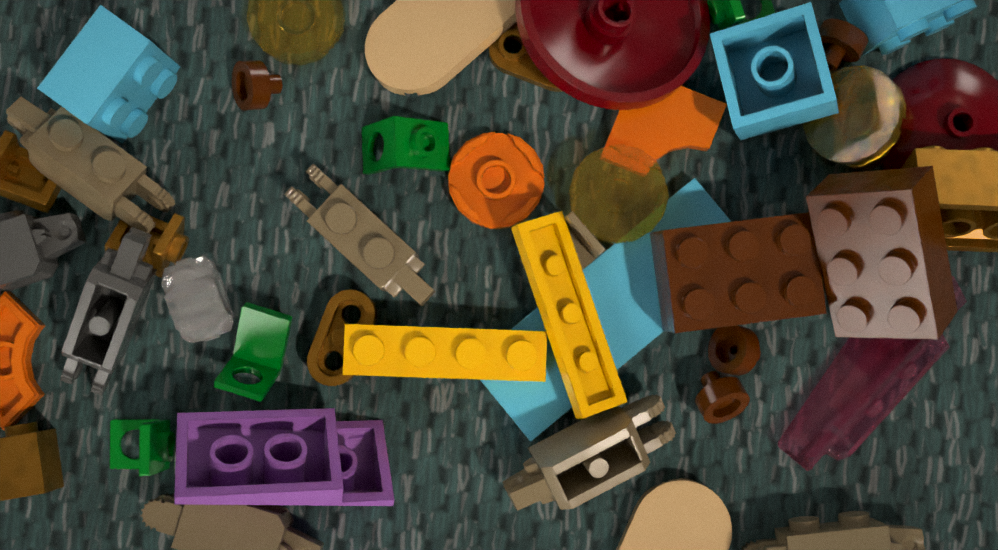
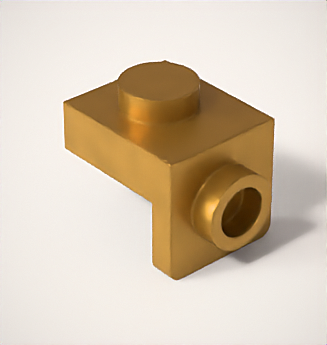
M5 130L0 137V196L49 213L61 187L33 166L29 161L28 150L19 146L17 135Z
M174 213L169 223L150 216L156 226L149 233L152 237L143 262L153 265V268L157 269L156 276L160 278L164 275L170 262L174 264L180 262L189 243V237L184 235L185 217ZM120 219L105 244V251L108 248L118 251L124 235L129 233L132 226H129Z

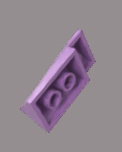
M335 408L177 413L175 504L393 506L394 493L383 420L336 421Z

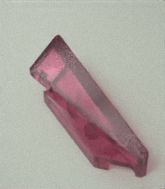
M952 276L957 310H959L967 300L955 277ZM943 334L939 340L849 337L778 441V447L806 471L812 470L813 466L826 454L837 461L850 457L950 348Z

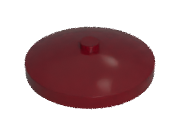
M516 0L515 2L516 22L521 40L529 57L541 73L557 88L571 97L589 105L605 109H639L651 106L669 97L695 72L705 54L709 40L710 15L707 0Z

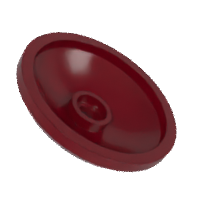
M932 59L907 68L891 81L895 89V106L891 147L887 158L881 164L884 170L901 169L915 148L941 146L949 150L992 148L998 151V81L982 68L957 59ZM954 116L961 118L964 122L963 132L958 131L954 127Z

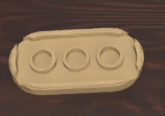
M396 0L377 17L368 31L365 41L367 64L377 81L392 93L400 95L417 93L419 96L435 92L446 85L516 23V0Z
M683 478L668 480L650 488L640 497L616 550H729L732 540L731 518L723 501L705 485Z

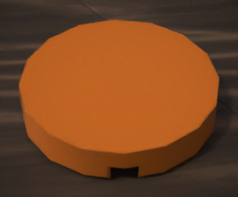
M495 132L482 133L466 141L453 156L448 174L449 194L457 210L473 224L488 229L510 228L526 220L539 205L544 189L543 165L535 149L520 137Z

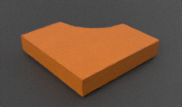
M681 86L672 95L651 106L632 110H619L599 160L644 178L654 162L668 152L686 148L708 151L727 104Z
M5 291L0 296V428L5 431V427L16 425L45 395L34 379L31 363L35 340L45 327V324L10 291Z

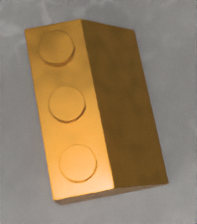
M941 146L915 148L901 168L933 166L947 250L998 252V151L992 148L949 150Z

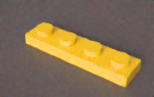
M559 211L513 226L511 230L575 418L584 419L628 402L563 212Z
M345 324L343 375L546 382L547 333L546 331Z

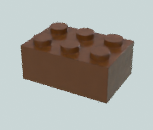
M933 166L829 174L806 196L835 337L939 340L958 310Z
M809 212L668 229L650 233L663 331L681 333L826 314L822 273Z

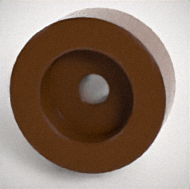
M826 19L819 29L829 71H836L841 61L857 62L869 42L867 35L862 30L843 20Z
M238 61L234 65L232 91L234 99L241 110L265 109L270 102L271 94L281 93L283 85L280 75H269L268 69L262 61Z
M739 325L717 328L712 334L708 345V358L713 368L719 372L735 376H741L751 371L761 356L757 335L751 329Z
M711 371L702 376L700 381L704 388L697 394L695 403L706 422L717 424L728 421L739 415L748 406L750 397L738 378H721L717 371Z

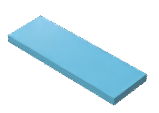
M695 178L583 269L617 370L663 332L650 233L668 229L731 222ZM538 307L510 330L546 331ZM548 336L546 382L480 380L530 442L572 408Z

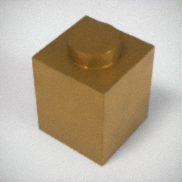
M37 422L5 427L6 437L0 438V501L44 494L64 487L56 428L38 431Z

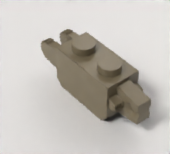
M20 96L6 109L8 124L23 135L19 140L28 150L29 161L33 166L103 219L112 221L117 216L129 226L150 233L156 226L155 222L131 200L138 195L164 213H168L176 204L173 197L165 189L146 176L147 167L98 130L82 122L62 106L57 111L51 108L46 113Z
M312 164L305 172L309 174V179L319 188H324L330 194L325 202L317 209L301 190L295 189L292 186L284 195L309 217L307 222L380 290L390 293L395 298L403 289L423 306L436 291L417 275L425 266L418 259L419 255L342 184L338 187L316 165Z
M657 394L647 395L623 408L616 406L594 414L529 447L528 451L531 458L523 463L524 469L503 481V486L515 509L518 511L539 501L542 504L555 501L560 510L574 509L644 472L650 464L647 454L672 441L676 434L672 422L668 420L658 421L639 431L636 430V427L650 421L653 417H657V415L664 411L665 406L661 397Z
M166 493L154 500H149L148 503L144 504L145 507L141 509L143 512L140 515L143 517L142 522H145L146 526H150V529L156 528L158 532L174 536L171 548L177 550H323L324 542L292 527L294 520L288 508L280 505L175 504L174 493L171 495Z
M866 511L842 512L838 514L837 522L820 523L819 517L815 516L793 517L788 519L789 527L774 528L776 538L756 540L755 543L753 541L750 543L745 542V546H741L742 550H925L922 529L915 526L886 525L874 518H870L869 512Z

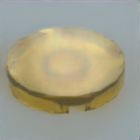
M249 0L247 22L252 37L266 54L283 64L302 66L321 60L329 53V50L334 47L336 42L338 43L344 32L346 14L341 0Z
M865 65L844 67L830 74L839 113L803 123L808 143L821 157L838 164L859 166L881 158L897 142L902 132L899 128L903 117H906V103L900 87L882 71Z
M618 144L596 150L587 155L573 173L568 191L570 209L597 240L611 244L634 242L651 232L664 216L669 194L665 177L662 174L663 171L654 158L636 147Z

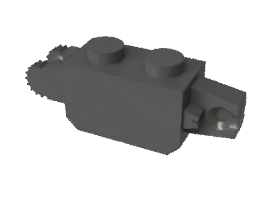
M23 210L0 214V295L5 291H13L53 277L59 266L57 257L86 243L85 233L83 232L78 215L65 213L39 218L25 214Z
M134 227L130 228L129 233L124 235L118 251L108 248L104 256L92 268L85 282L61 350L62 356L67 357L60 377L61 381L72 385L79 377L83 364L98 369L93 377L90 392L102 396L106 391L115 368L126 354L157 272L153 265L143 262L152 237L151 234Z

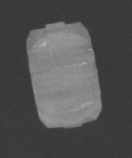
M205 256L194 259L189 257L175 262V265L164 268L161 282L165 293L164 299L169 309V315L172 316L175 329L180 332L181 337L188 343L207 342L219 338L221 334L232 330L234 314L230 306L231 301L227 295L226 286L222 281L221 274L217 271L216 265L212 260Z

